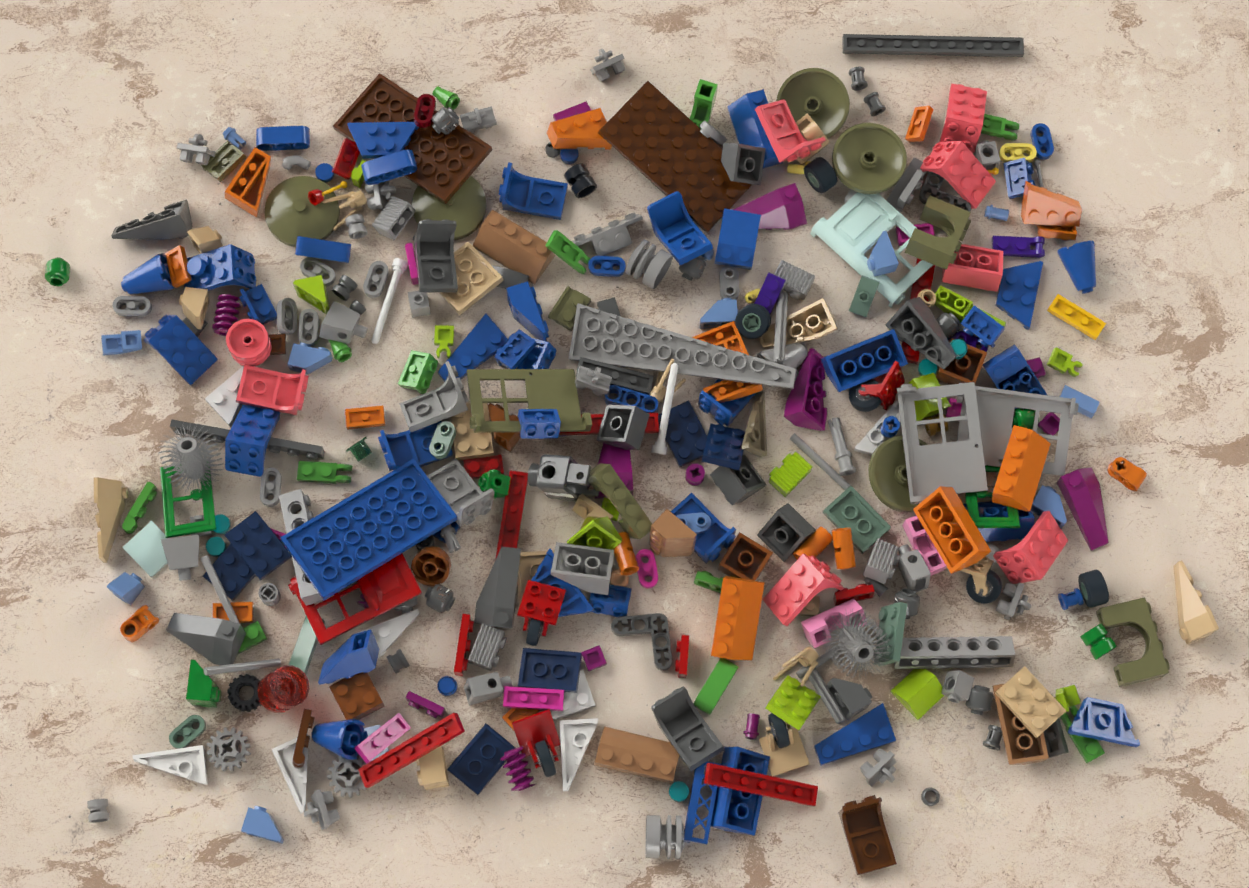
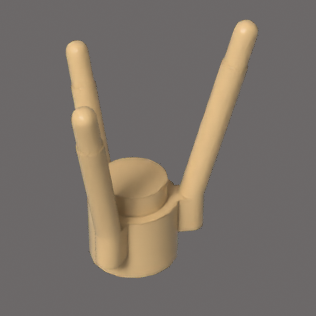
M361 190L325 199L322 202L325 204L348 198L347 202L341 204L339 208L342 209L346 206L355 208L333 228V231L341 227L346 222L345 219L348 216L356 214L363 209L362 206L367 203V199Z
M674 359L670 360L664 374L663 372L658 373L654 386L650 391V396L655 397L659 403H663L665 400L667 388L663 384L671 365L674 363ZM685 378L675 386L674 393L686 382Z
M806 647L802 652L782 665L784 669L775 675L773 680H777L800 662L804 667L810 666L800 684L803 687L813 669L819 664L816 661L819 658L818 653L812 647Z

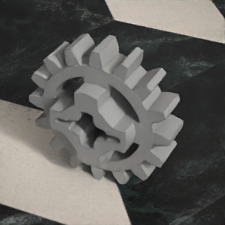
M224 727L223 733L217 730L218 736H211L210 738L213 742L207 743L211 750L206 753L212 755L209 761L211 763L216 761L214 765L216 768L222 765L223 771H226L227 767H229L230 771H234V766L242 768L240 763L242 761L247 763L248 761L245 759V756L251 755L247 751L251 744L245 743L249 738L247 736L242 737L243 732L241 730L236 733L234 727H232L230 732L226 727ZM232 736V737H231L230 739H228V740H222V739L225 738V737ZM239 742H241L242 745L241 753L238 750V746L240 744ZM217 746L219 747V751H220V753L218 754V757H217V754H216V747H217ZM227 746L233 749L231 753L225 750ZM232 758H235V759H236V760H234V761H232V762H227L228 759H232Z
M358 755L355 760H348L339 756V762L332 761L335 765L334 768H328L332 774L327 775V778L333 780L329 783V786H336L334 792L338 793L341 791L342 797L348 793L349 797L352 798L354 792L359 796L360 789L367 790L362 780L356 787L354 785L362 778L359 770L354 769L353 763L363 767L365 762L362 758L358 760ZM344 764V768L341 771H338V769ZM348 771H351L352 774H355L354 776H351V780H348L347 777H345V775H348ZM337 781H344L346 788L341 787Z

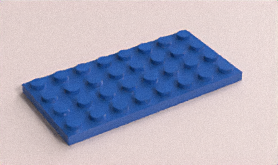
M412 459L283 535L281 541L322 599L326 600L456 521L457 515L415 459Z

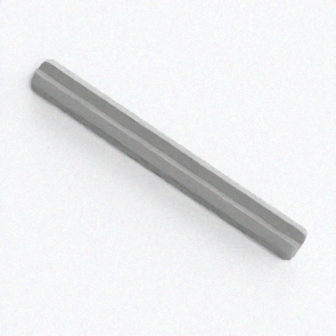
M781 290L777 299L773 362L781 365L785 362L788 293Z

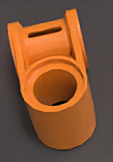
M1123 457L1116 458L1107 468L1108 474L1132 491H1137L1147 476L1143 469L1135 466Z
M147 605L140 607L121 625L120 631L127 641H137L160 621L158 617H154L148 610L149 607ZM130 627H135V632L133 634H126L127 630Z

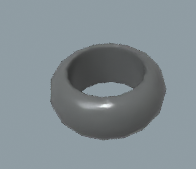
M926 788L921 794V799L925 805L934 806L939 802L940 794L934 788ZM926 792H933L936 795V800L928 802L925 798Z

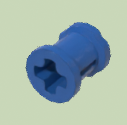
M894 416L885 418L880 429L881 434L886 438L894 437L898 432L900 422Z
M1078 588L1066 594H1058L1063 610H1067L1068 607L1077 604L1083 605L1084 603L1083 596Z

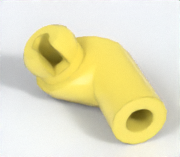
M811 161L805 162V165L788 164L787 172L804 174V167Z
M760 289L748 292L745 295V301L749 304L755 303Z

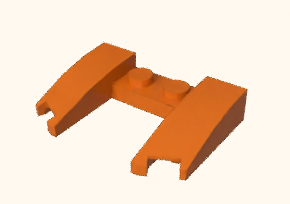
M734 321L692 337L749 355ZM723 380L703 388V391L707 394L711 393L716 397V401L719 403L739 399L763 390L762 385L728 380Z

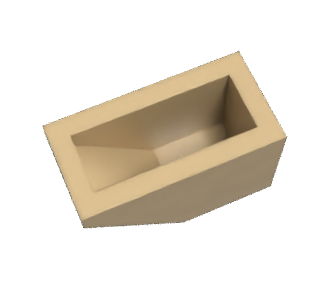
M209 226L191 229L187 232L193 246L200 254L223 246L220 241L222 237L216 229L212 231Z
M185 287L184 293L180 295L179 305L182 306L183 314L197 329L201 330L210 303L208 289Z

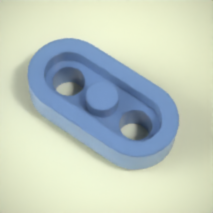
M689 513L676 516L681 521H684L685 525L696 534L707 532L711 526V519L706 513ZM703 519L705 523L701 525L697 521Z

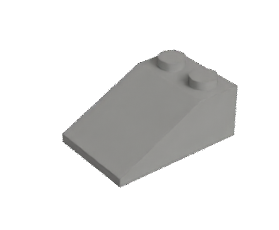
M556 542L551 575L587 592L608 595L614 550Z

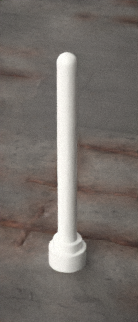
M394 258L392 264L394 273L371 339L373 344L379 342L400 276L407 269L408 262L403 259Z
M673 363L670 368L658 439L652 445V453L663 455L667 453L668 447H666L665 438L678 373V364Z

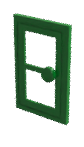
M173 466L165 469L160 467L165 538L216 530L212 479H208L205 476V480L201 479L203 480L201 481V490L194 489L193 493L191 491L188 496L173 498L172 483H169L172 480L171 477H167L174 475L177 471H171L175 468ZM202 498L204 521L175 526L173 502L190 499L198 501Z
M985 465V471L999 472L1000 467ZM993 492L965 493L967 512L977 528H1020L1018 509L1007 506L1008 517H979L977 497L985 498L986 496H992Z

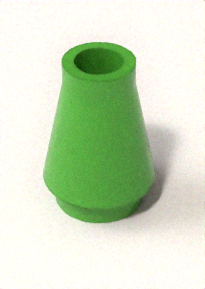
M439 86L433 90L432 95L447 109L451 107L454 110L459 105L460 98L456 93L442 89Z
M329 340L336 360L345 362L352 356L351 348L346 343Z

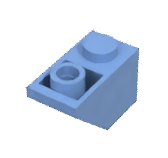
M294 343L288 367L291 371L300 373L304 369L306 374H310L330 363L333 357L331 352L324 347H318L317 349L306 343Z

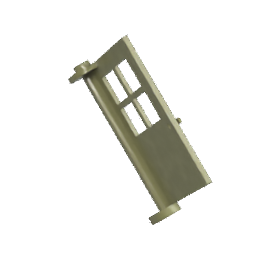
M467 369L466 371L472 417H470V429H473L474 433L520 432V422L509 420L507 403H528V409H557L561 421L560 432H589L591 430L592 419L590 412H583L581 418L574 369ZM500 380L502 398H482L480 381ZM504 380H524L527 398H507ZM483 403H503L505 421H485Z

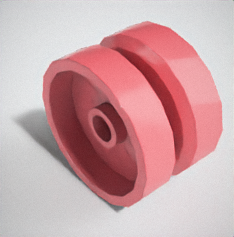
M241 319L228 329L226 345L233 359L240 365L258 366L264 363L270 356L272 350L270 337L264 325L257 320Z

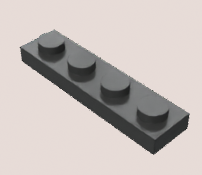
M580 357L578 368L583 366L594 371L596 367L601 368L600 373L612 377L610 386L616 385L643 394H650L653 375Z

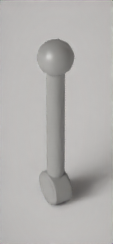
M1036 159L1034 160V165L1037 168L1040 188H1044L1040 170L1041 161Z

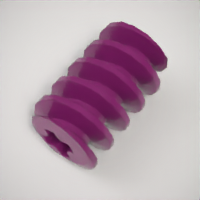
M221 294L217 298L219 302L216 304V316L213 319L212 329L214 333L226 336L228 329L233 325L232 322L238 321V318L233 315H239L240 312L235 308H240L241 304L236 302L240 300L239 297Z
M523 746L504 752V756L500 758V761H507L503 768L510 769L505 775L513 777L508 781L509 784L515 783L511 791H521L536 785L530 784L534 777L527 776L531 769L524 768L529 763L528 761H522L526 754L519 753Z

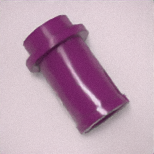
M747 714L746 731H743L746 739L756 740L757 736H759L758 724L760 715Z

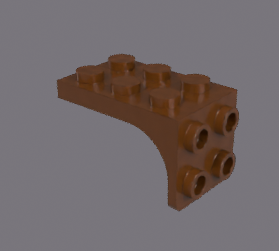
M875 795L864 798L858 804L856 800L847 802L838 812L857 875L897 864L882 816V798H876Z

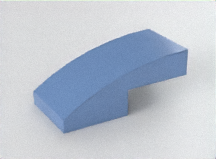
M140 330L121 331V334L101 335L103 356L123 354L142 349Z

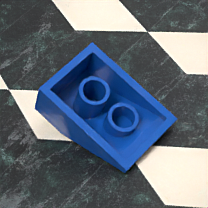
M724 209L715 264L730 265L748 270L752 269L761 218L760 214Z

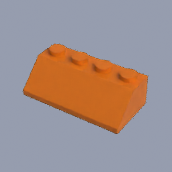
M1016 425L1013 426L993 490V503L1026 512L1031 511L1051 445L1050 442L1034 430Z
M940 486L913 509L951 574L978 563L991 552V549L953 487Z
M730 576L723 578L711 656L732 660H753L765 582Z

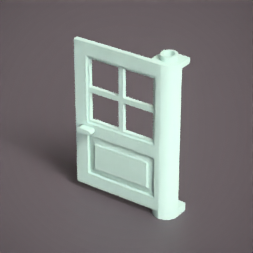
M857 192L828 220L824 217L821 218L810 232L813 237L816 235L820 237L861 276L880 281L877 291L890 302L888 305L890 308L895 304H901L906 298L904 296L906 290L933 266V264L921 260L913 267L899 255L907 247L910 240L908 239L894 252L897 259L910 271L897 284L885 274L874 277L873 272L869 270L867 265L868 258L864 254L877 243L882 232H888L896 225L911 238L916 228L879 193L863 194Z

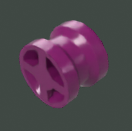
M691 464L686 469L685 478L687 483L692 486L702 484L705 476L704 468L700 464Z

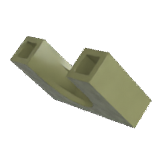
M929 195L919 220L942 229L948 237H937L915 228L904 253L947 270L949 263H954L969 228L971 220L968 218L971 212Z
M598 464L590 470L588 481L595 491H601L615 506L622 517L618 523L629 534V537L641 539L651 530L652 522L610 464Z
M1145 597L1102 607L1096 611L1099 624L1102 623L1105 629L1130 626L1137 629L1145 640V652L1141 659L1118 664L1113 668L1119 687L1163 677L1169 673V662L1164 658L1162 652L1164 650L1163 643L1158 639L1156 633L1158 631L1155 621H1152L1150 614L1152 609L1150 603L1146 602Z

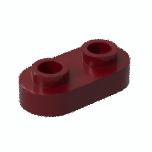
M423 94L417 99L414 123L418 127L425 128L432 124V116L436 109L434 96Z

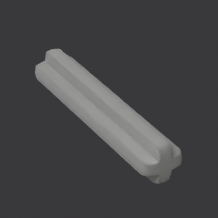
M816 669L813 670L809 676L811 683L821 696L837 724L843 722L846 716Z

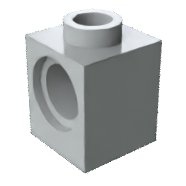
M982 141L977 144L974 154L986 170L998 168L1001 160L995 141ZM983 153H988L990 157H986Z
M419 290L408 292L412 318L430 315L431 311L427 292H419Z
M960 670L948 671L941 694L947 696L949 701L955 703L968 700L974 678Z

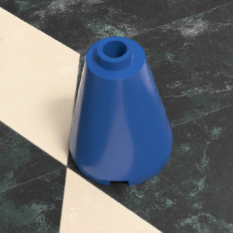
M1084 241L1073 244L1068 249L1066 246L1057 250L1058 256L1077 291H1082V294L1092 292L1093 288L1096 287L1094 241Z
M163 253L157 254L125 275L121 282L123 291L131 295L174 289L166 255Z
M350 719L319 723L314 726L311 735L312 740L316 744L345 759L355 760L357 759L358 752L354 748L368 737V733L364 731L363 726L365 725L363 722Z

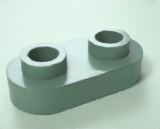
M443 421L438 424L432 438L429 450L436 459L447 457L454 442L457 431L455 426L449 421ZM441 445V448L436 450V447Z
M199 715L189 716L170 733V744L176 749L186 748L205 731V720ZM194 723H199L198 729H193ZM179 736L184 737L181 743L177 742Z

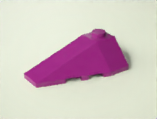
M795 183L778 188L733 209L760 214L759 229L772 230L783 228V230H790L807 224L803 201Z
M814 348L809 349L795 380L794 389H791L786 400L784 417L795 426L824 431L827 420V408L824 407L823 399L826 397V391L823 390L822 380L825 379V369L820 360L824 357Z
M603 443L598 464H610L633 496L630 450ZM599 491L598 497H595V499H601L606 496Z
M1092 467L1077 469L1061 476L1056 483L1090 551L1108 544L1100 483Z

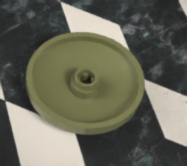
M807 68L792 74L782 84L776 101L785 99L795 122L808 113L827 138L835 135L843 127L850 109L848 92L843 82L835 74L820 68Z
M861 123L846 129L837 139L832 152V165L839 180L851 190L863 194L882 193L892 188L901 179L907 163L906 150L901 139L889 128L876 123Z
M296 176L284 180L271 191L265 204V219L269 230L280 242L296 247L297 236L326 240L333 233V228L338 224L340 216L338 200L312 205L308 199V193L312 190L319 189L324 192L331 189L325 182L310 176ZM334 191L324 195V200L336 197Z
M472 176L466 180L447 204L417 186L412 198V207L415 209L413 216L417 225L419 221L426 219L432 221H456L454 241L463 239L476 231L485 217V194L481 185Z
M899 435L882 442L873 452L868 468L869 481L875 495L883 504L899 512H914L913 509L918 504H910L903 435ZM919 439V446L928 445L927 443Z

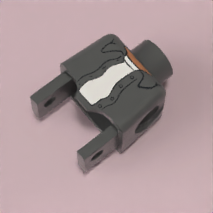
M544 454L541 456L539 464L532 463L529 467L528 484L538 487L548 498L576 502L581 494L598 497L599 491H595V489L589 491L591 484L588 480L591 466L578 464L571 456Z

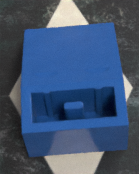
M527 281L506 288L507 299L513 318L536 339L547 341L546 338H549V330L546 321H543L541 306L539 303L537 304L534 287H530Z
M1015 344L982 365L997 389L1047 395Z
M371 629L353 634L323 663L318 681L319 685L331 684L341 678H351L355 674L362 672L368 673L376 668L379 647Z

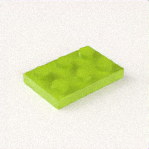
M787 675L765 709L797 730H800L821 696L806 686H800L801 683L797 679Z

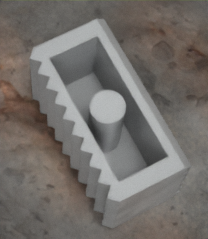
M393 196L387 202L381 214L376 217L372 226L380 235L395 240L415 213V209L409 202Z
M781 260L774 275L786 280L782 290L790 293V296L797 300L800 298L805 300L815 279V275L784 260Z
M880 538L877 539L863 576L885 584L887 578L891 579L894 574L895 568H892V565L896 566L900 555L897 554L899 547L887 541L884 542Z
M482 624L468 662L489 671L492 670V667H496L500 656L497 655L499 649L504 648L507 640L504 637L505 632Z

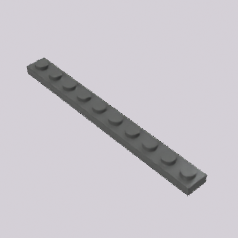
M843 34L842 51L843 54L1023 57L1024 38Z

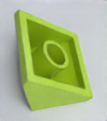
M322 275L295 280L293 285L298 297L327 315L330 306Z
M934 373L913 378L908 383L917 389L940 386ZM947 397L941 398L943 410L951 407ZM937 398L914 401L916 421H922L924 418L932 417L939 413Z
M608 516L593 519L567 540V544L610 550L622 542L621 536Z
M913 669L890 691L917 720L944 696L941 694L943 687L936 675L926 669Z

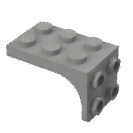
M449 361L445 362L448 369V377L442 386L399 403L410 432L468 410L466 402L469 400L465 391L461 392V390H464L460 377H458L455 365L451 366Z
M457 459L427 475L457 515L456 523L459 527L472 523L477 516L485 515L491 510L495 491L492 488L485 492L481 491Z

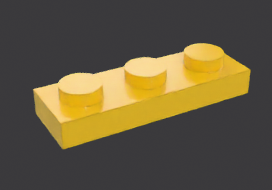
M1057 294L1047 310L1094 340L1097 339L1106 325L1104 321Z

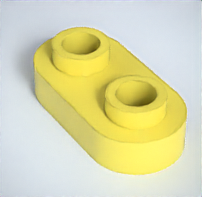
M1007 143L1000 148L999 157L1004 163L1021 158H1026L1030 163L1034 160L1037 151L1029 143ZM1005 153H1009L1011 156L1007 157Z

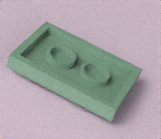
M852 486L823 510L824 515L837 528H851L853 545L862 554L877 539L881 538L891 529V526Z
M898 602L881 607L879 612L880 631L883 630L882 636L885 635L886 638L883 637L884 645L876 646V648H885L874 652L890 653L878 655L880 659H877L875 662L879 660V666L900 662L907 603Z

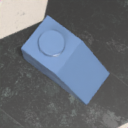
M887 231L882 232L867 260L868 268L873 272L874 277L895 272L899 264Z
M723 298L718 300L700 319V329L717 328L729 322H735L738 314L737 299Z
M1042 485L1034 497L1031 511L1039 516L1044 511H1050L1059 527L1062 528L1066 524L1067 519L1060 495L1052 487Z
M124 572L110 582L107 588L116 597L131 606L145 586L141 583L142 579L136 574L132 573L129 575Z
M255 806L254 809L248 807L241 832L283 844L284 839L272 816L266 812L267 809L260 806Z

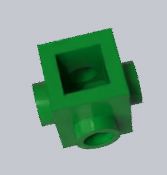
M490 470L482 474L478 485L483 492L492 488L495 491L493 499L502 498L508 495L511 477L501 474L498 470Z

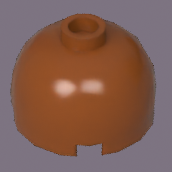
M429 546L418 551L412 560L411 570H413L415 579L418 582L432 587L436 584L444 583L448 578L451 570V560L443 549Z

